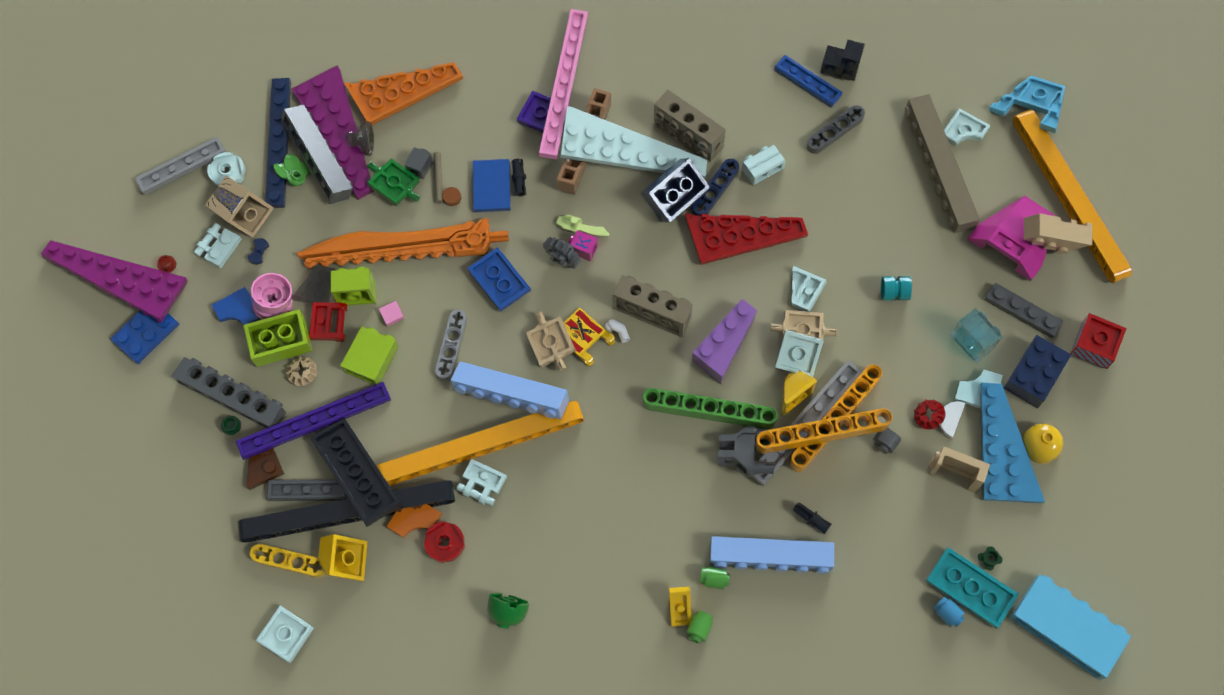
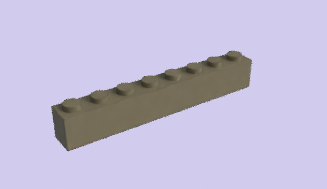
M930 94L909 99L905 107V114L910 118L912 132L917 136V145L923 151V160L928 164L930 178L934 179L936 184L935 190L937 195L941 197L943 210L947 212L949 226L953 227L955 233L976 228L980 218Z

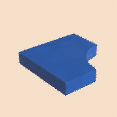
M246 287L212 304L221 322L237 320L245 325L261 320L253 312L252 298Z

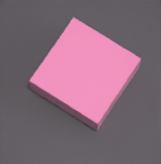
M396 301L379 308L387 327L404 319Z

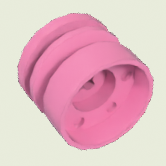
M265 273L257 277L251 287L252 308L255 315L262 320L291 312L292 287L288 279L277 273Z

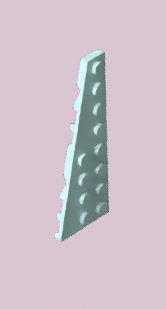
M567 106L560 158L659 173L667 171L679 159L690 158L705 179L706 159Z

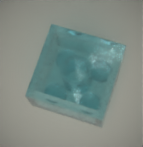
M977 308L959 320L951 333V337L976 363L993 351L1003 337L1000 330L993 326L987 320L986 315L981 311L979 312Z

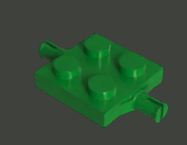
M392 158L381 167L372 161L367 165V168L375 173L368 181V187L393 205L397 206L407 197L415 202L419 201L421 196L413 192V189L420 182V178Z

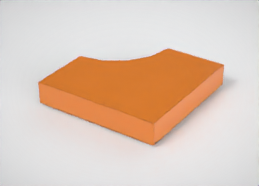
M424 504L420 509L418 506H416V509L412 507L403 508L401 512L396 511L386 527L404 538L409 532L416 529L428 530L438 522L442 513L428 504Z

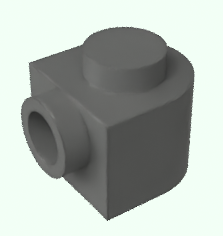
M887 428L883 432H877L873 440L877 449L887 454L893 453L901 438L894 431Z

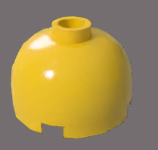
M1038 423L1030 427L1022 436L1029 459L1038 464L1050 463L1062 452L1064 445L1063 437L1059 430L1052 425Z

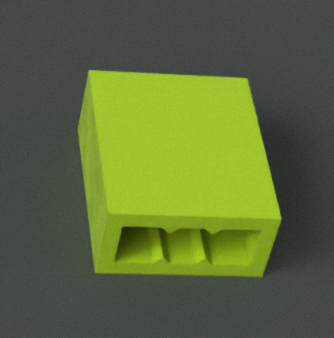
M361 326L340 365L342 370L373 385L379 384L398 349L396 339L388 334H385V336L381 335L372 327L367 329Z

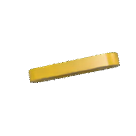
M256 544L250 550L251 559L258 564L315 578H320L326 573L319 558L264 544ZM262 549L265 554H269V558L260 556L258 559L256 552H260ZM278 553L284 554L283 562L276 564L274 562L275 555ZM297 558L303 559V565L300 568L293 567V562ZM308 560H310L309 564L317 566L319 563L322 569L317 570L315 573L313 568L308 567Z

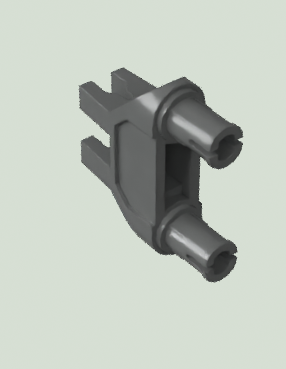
M751 425L743 428L736 434H719L720 450H718V465L735 467L748 477H754L756 474H774V462L755 460V442L758 434L771 429H758V427Z

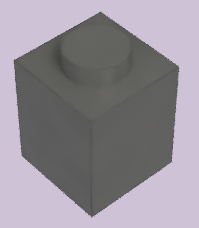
M414 147L404 166L415 176L424 180L433 163L431 154L426 149Z

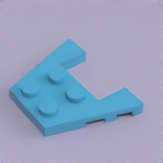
M1031 75L1016 86L1009 95L1005 94L1002 96L998 103L991 104L990 112L1005 116L1013 104L1046 114L1040 123V129L1056 133L1065 86Z

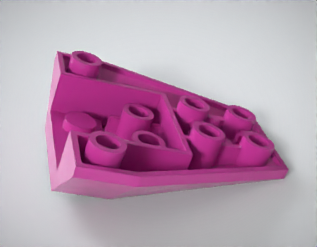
M1023 196L978 224L967 239L981 249H984L987 244L1017 263L1018 266L1015 271L1031 281L1041 269L1047 249L1024 240V218L1039 213L1051 216L1056 215L1030 198Z

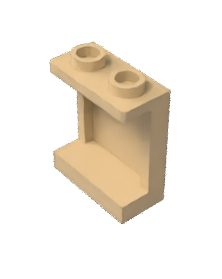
M943 446L940 452L936 451L934 457L932 456L928 467L931 468L929 474L932 476L941 467L971 479L967 490L975 493L984 483L990 464Z

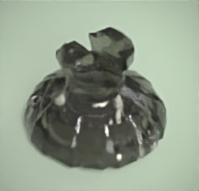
M369 121L362 123L358 132L349 131L346 134L348 144L351 147L358 146L366 156H371L374 151L373 126Z

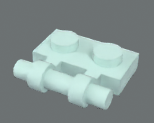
M214 223L206 231L207 234L203 240L197 243V248L193 253L200 257L203 251L207 254L204 256V259L221 269L242 239L227 229H224L219 234L218 231L221 226ZM213 238L216 239L212 247H209L208 245Z
M471 459L463 474V478L468 480L467 485L459 483L457 490L466 497L471 496L479 500V503L483 505L493 506L495 499L489 495L491 491L499 494L507 479V475ZM475 484L484 488L482 493L473 489Z

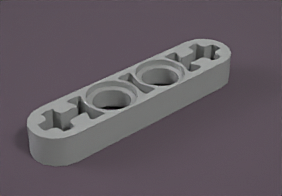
M460 309L452 311L449 315L435 372L442 381L452 378L463 340L467 317L465 312ZM458 316H461V318H462L463 320H459V321H458V328H457V327H455V326H456V321H455L454 318H458ZM457 332L459 337L456 340H450L448 338L449 334ZM446 350H453L454 355L451 358L444 356ZM444 362H446V363H447V370L449 371V373H448V372H445V374L442 375V373H441L440 370H444V368H445V363H444Z

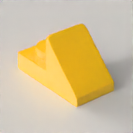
M690 586L669 588L671 627L690 625L692 620Z

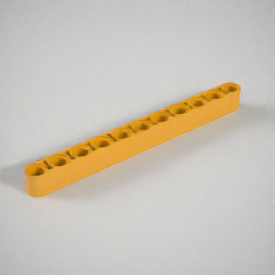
M1029 109L1014 115V127L1072 220H1077L1079 225L1092 223V245L1088 246L1109 282L1115 283L1131 276L1132 270L1129 263L1046 130L1040 129L1041 121L1036 113Z
M578 401L568 402L561 419H551L539 413L531 414L378 464L377 468L389 486L580 424L584 421V417Z

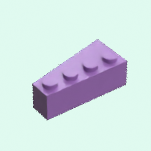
M741 299L692 353V361L720 384L723 382L732 361L755 320L757 310Z

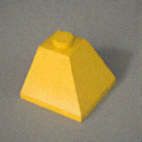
M799 370L795 374L793 372L784 379L781 402L782 416H785L813 394L817 383L815 378Z
M335 534L320 537L318 558L326 574L334 577L364 581L368 541Z

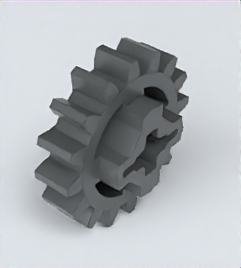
M549 237L543 243V248L550 255V259L562 267L567 266L568 268L575 269L581 262L579 254L574 251V247L570 243H566L562 239L557 240L555 237Z

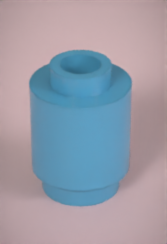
M945 596L933 607L937 611L936 614L949 627L952 625L957 627L965 619L962 616L964 612L951 599H947Z

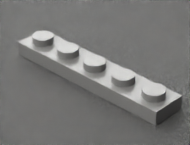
M216 137L135 179L143 194L146 195L214 161L213 158L216 155L226 151L219 138Z

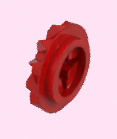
M925 399L924 402L918 403V406L914 409L913 418L919 427L932 430L944 422L946 412L943 405L938 401ZM927 408L934 412L931 414V421L926 415L924 416L927 413Z

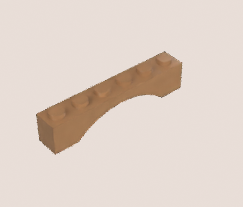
M594 88L586 113L605 120L612 104L611 93ZM566 159L557 177L558 190L575 195L588 162Z

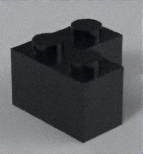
M847 39L845 49L827 45L820 72L828 76L833 75L844 80L855 81L865 44Z

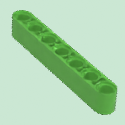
M649 388L643 394L644 407L655 412L742 426L753 425L760 429L773 428L777 419L776 410L767 406ZM653 396L657 400L651 403L647 401V398ZM674 400L676 404L670 406L666 404V401ZM687 403H693L695 407L689 409L685 405ZM712 406L715 410L708 412L705 410V407ZM731 409L734 413L727 415L724 413V410ZM745 412L752 413L753 417L746 418L743 414ZM769 415L773 420L765 421L763 416Z

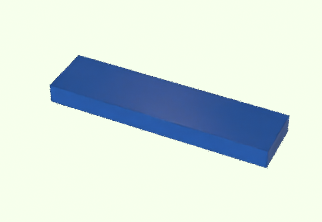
M784 55L774 67L776 72L831 108L843 94L842 91L787 55Z

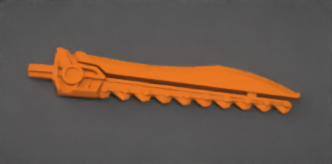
M484 218L477 223L468 221L464 224L421 231L354 232L322 241L301 252L298 251L297 255L299 259H306L304 264L306 268L310 269L320 263L321 266L326 268L333 262L344 266L349 261L359 265L364 260H368L369 263L374 264L382 258L389 263L396 257L406 261L411 256L422 260L425 256L431 255V257L437 259L444 253L449 257L486 255L491 247V243L509 241L508 230L490 232L489 219Z

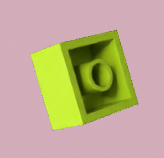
M357 267L349 270L340 268L336 271H331V293L337 303H346L348 306L376 303V282L369 268Z

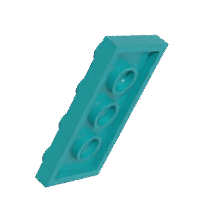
M949 547L945 549L925 581L995 629L999 628L1019 593Z

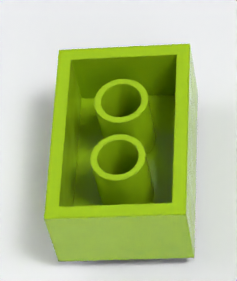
M300 309L244 325L251 360L257 367L313 351L306 320Z

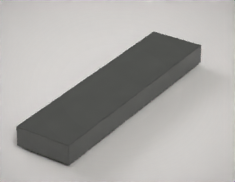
M268 480L267 501H338L347 499L337 480Z

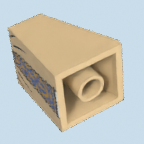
M227 175L205 205L228 223L252 238L274 209V207Z

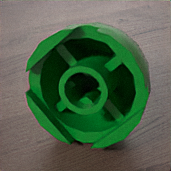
M491 593L487 607L488 615L494 622H497L498 627L509 629V626L518 625L525 619L529 608L528 601L513 595L502 597L503 593Z

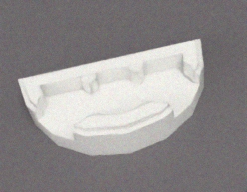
M951 402L944 406L946 416L940 427L944 435L950 439L954 436L965 406L964 402Z

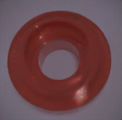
M169 255L161 256L157 262L158 269L168 273L174 271L177 265L176 260Z

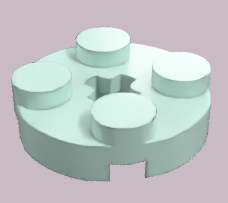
M220 153L213 158L214 161L211 165H208V176L217 187L226 175L237 183L244 181L245 165L239 156L233 155V153ZM226 167L230 169L228 173H222Z

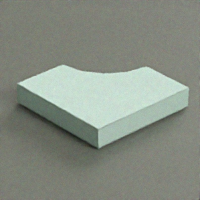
M959 108L944 131L949 143L957 146L964 140H977L981 142L991 125Z
M983 370L981 375L975 380L968 382L960 381L954 401L964 402L967 405L981 409L980 384H1001L1003 375Z

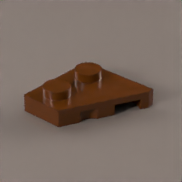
M274 448L249 458L246 484L249 490L285 474Z

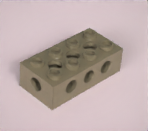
M667 90L654 104L655 125L659 129L667 131L673 139L681 141L686 148L697 152L701 158L711 162L723 149L726 129L670 90Z
M622 275L612 294L613 309L679 337H683L692 317L693 304L689 300L674 297L665 290H657L653 285L638 282L632 276L626 277Z

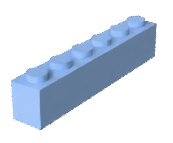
M461 361L451 378L454 390L460 394L466 393L478 399L491 400L496 404L503 403L515 409H525L530 413L543 414L551 419H561L569 402L566 389Z
M712 536L710 565H714L716 568H726L727 565L735 566V569L755 567L756 570L776 568V571L781 572L788 571V569H796V572L801 573L808 572V570H816L817 573L826 574L834 568V543Z

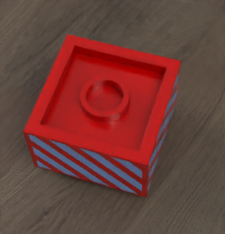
M1089 313L1082 321L1070 354L1108 369L1116 359L1127 328Z

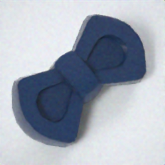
M263 238L254 240V251L248 256V260L252 264L258 265L263 263L262 255L269 247V243Z

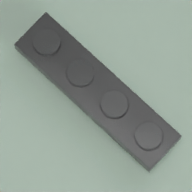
M997 283L993 285L985 298V301L1052 339L1063 323V320Z

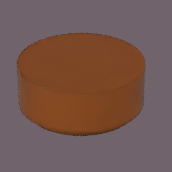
M449 187L443 191L442 197L446 205L455 206L460 203L461 194L457 188Z

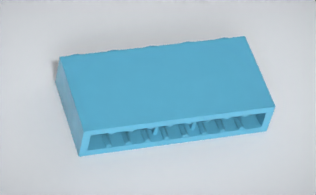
M1038 575L1034 578L1009 618L1097 679L1107 678L1132 636L1126 633L1127 630L1117 624L1114 625L1108 621V617L1103 613L1092 610L1085 601L1077 600L1071 596L1072 593L1069 590L1055 585L1054 581L1048 576Z

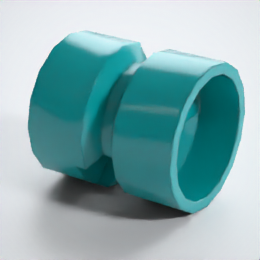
M883 276L881 278L882 301H894L896 297L899 300L911 299L912 282L910 276H898L897 279L894 276Z

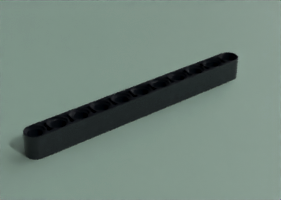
M446 480L393 490L402 506L386 516L394 515L397 510L401 512L403 508L412 507L416 509V506H418L420 509L424 504L437 507L454 503L453 482ZM345 499L241 519L238 521L239 541L242 543L254 542L362 521L350 500Z

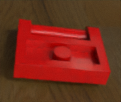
M313 302L310 340L343 342L345 340V334H343L344 319L348 305L346 303ZM332 311H338L336 333L331 332Z

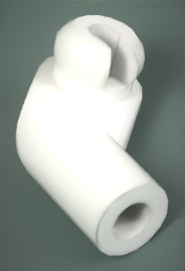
M611 319L605 324L607 331L612 332L614 330L618 332L621 343L630 341L624 324L615 319Z

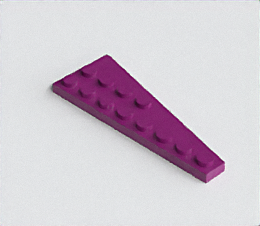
M337 65L292 88L300 105H304L306 110L310 112L312 120L319 127L322 137L326 139L329 149L335 154L339 166L343 168L345 176L352 183V191L359 200L374 192L373 189L368 187V181L371 178L339 66Z
M52 240L41 252L45 260L69 270V273L72 275H78L83 278V281L96 285L99 290L116 299L128 303V306L141 310L143 314L152 316L160 323H162L187 284V279L183 276Z

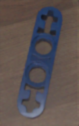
M727 159L723 162L708 183L710 188L694 202V215L702 216V214H709L738 174V161ZM731 165L734 166V169H730L727 175L726 172L728 167H731ZM723 178L726 183L719 185L716 183V180ZM712 191L716 194V197L710 199L706 197V193ZM705 202L704 210L698 211V207L701 208Z

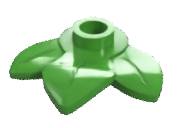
M293 154L285 156L284 164H274L273 166L279 177L287 179L289 184L295 187L302 185L305 182V176L310 173L306 163H300L298 157Z

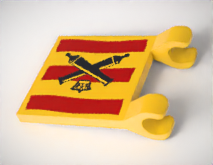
M580 307L564 321V325L576 350L574 353L587 366H591L594 361L593 357L586 351L601 337L609 346L615 343L614 335L606 331Z

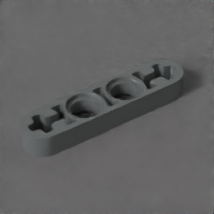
M858 105L846 110L808 139V151L813 154L823 151L863 121L865 110ZM853 113H855V114L859 113V114H860L859 116L856 115V116H854V117L852 118ZM844 121L848 126L841 128L838 122ZM826 131H831L834 134V136L832 138H828L824 135V133ZM819 142V145H818V146H817V145L812 146V143H815V144H816V143Z

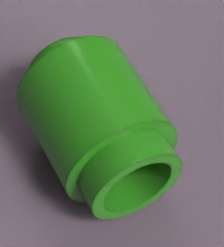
M707 566V568L702 567L700 584H704L705 587L724 590V586L729 585L730 574H726L727 569Z
M697 611L686 632L689 636L688 639L697 644L705 642L713 624V617L706 612Z

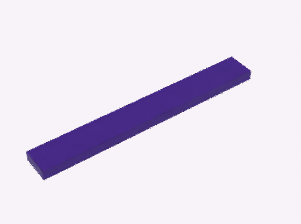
M381 382L236 440V444L242 459L245 460L332 425L343 418L347 419L389 402L391 398L384 382Z

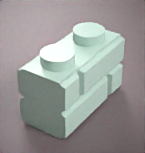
M775 145L769 148L765 146L760 149L758 154L754 156L749 155L743 160L742 171L748 177L751 184L755 185L784 169L786 161Z

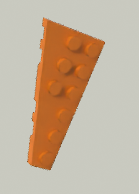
M455 62L433 66L431 69L422 70L420 68L415 69V72L394 73L379 76L374 80L367 81V79H363L358 83L351 84L348 82L344 83L370 127L462 80L463 75Z

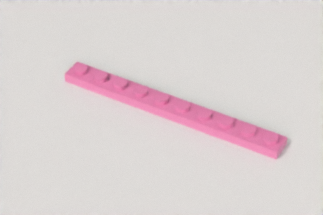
M573 9L570 11L539 157L556 160L558 157L565 125L566 109L569 106L588 18V12Z

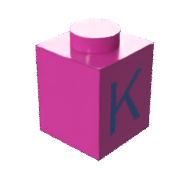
M577 230L575 235L570 237L568 243L574 247L573 249L579 254V257L591 261L598 247V238Z

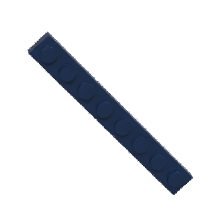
M272 78L265 202L274 208H285L287 179L279 177L273 166L274 164H284L285 156L288 154L289 134L281 122L284 109L290 108V78Z

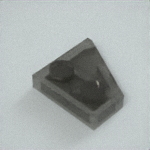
M316 266L294 293L292 300L312 304L313 302L329 303L331 298V271H336V269Z

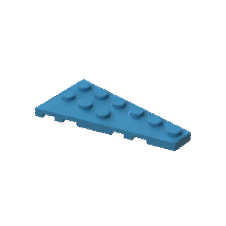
M981 383L982 461L990 464L987 476L982 484L983 500L1044 503V497L1002 384Z

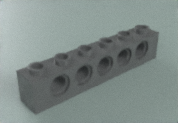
M184 357L172 374V377L178 383L265 428L279 424L286 414V411L282 408L283 404L275 399L270 401L266 399L267 396L263 393L250 391V387L241 382L237 384L230 376L226 374L221 376L217 374L218 371L210 366L207 368L201 366L202 363L195 358L190 360ZM201 373V376L198 379H195V376ZM217 381L216 386L211 387V384ZM234 390L231 395L226 396L228 391ZM246 398H250L248 403L243 404ZM266 406L265 411L259 413V409Z

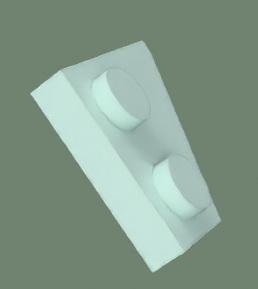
M793 266L792 306L799 310L810 312L826 285V279Z

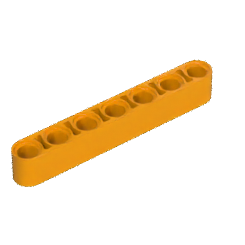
M874 364L867 366L823 419L832 418V415L844 416L853 414L878 384L882 376L881 368ZM868 373H873L876 376V378H870L868 376ZM856 387L863 388L865 392H858ZM844 401H850L853 406L847 407ZM828 442L815 444L817 448L815 450H811L807 446L798 447L790 459L791 469L795 472L804 471ZM797 457L802 458L804 464H797L794 459Z
M881 408L766 430L758 434L755 447L758 452L767 454L881 432L890 425L892 414L889 410ZM877 417H883L886 423L879 422ZM862 420L866 422L867 426H860L858 424V421ZM844 424L848 430L843 431L839 429L838 425ZM819 428H825L828 434H821ZM799 432H806L809 437L802 438ZM785 435L789 438V441L783 442L779 437ZM766 439L770 444L764 446L760 443V440Z

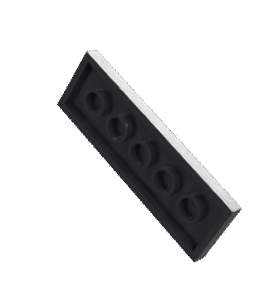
M345 418L310 437L366 527L402 506Z

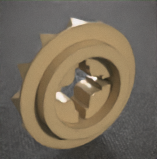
M299 356L297 359H292V362L287 365V378L296 386L308 385L317 375V366L310 358ZM300 365L306 369L303 371L302 377L296 372L300 369Z

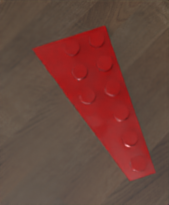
M685 213V219L700 265L808 237L805 223L801 217L767 218V216H760V218L746 215L709 216V214H702L701 216Z

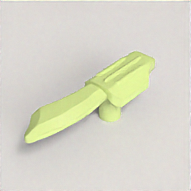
M571 215L559 216L556 225L576 233L578 230L596 236H610L604 227L584 225L581 218Z

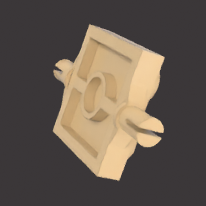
M785 310L783 325L771 323L770 330L771 332H782L783 337L785 330H790L823 339L824 336L836 337L837 329L825 328L823 322L824 313Z
M538 312L535 314V317L539 324L534 329L526 332L539 365L544 367L556 362L561 372L563 371L562 368L566 369L563 358L575 352V347L560 316L546 321L543 312Z

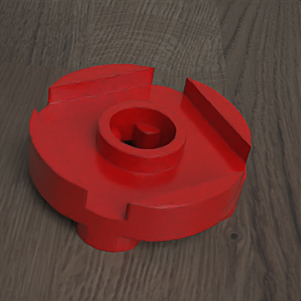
M438 522L428 529L424 548L433 560L439 563L451 562L457 559L464 550L465 538L457 525ZM443 537L450 539L446 547L439 545L441 543L440 539Z

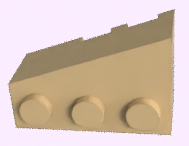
M1039 213L1024 218V240L1032 242L1033 245L1043 246L1044 249L1054 250L1057 254H1067L1070 250L1092 245V223L1079 225L1077 220L1072 219L1068 223L1061 221V217Z

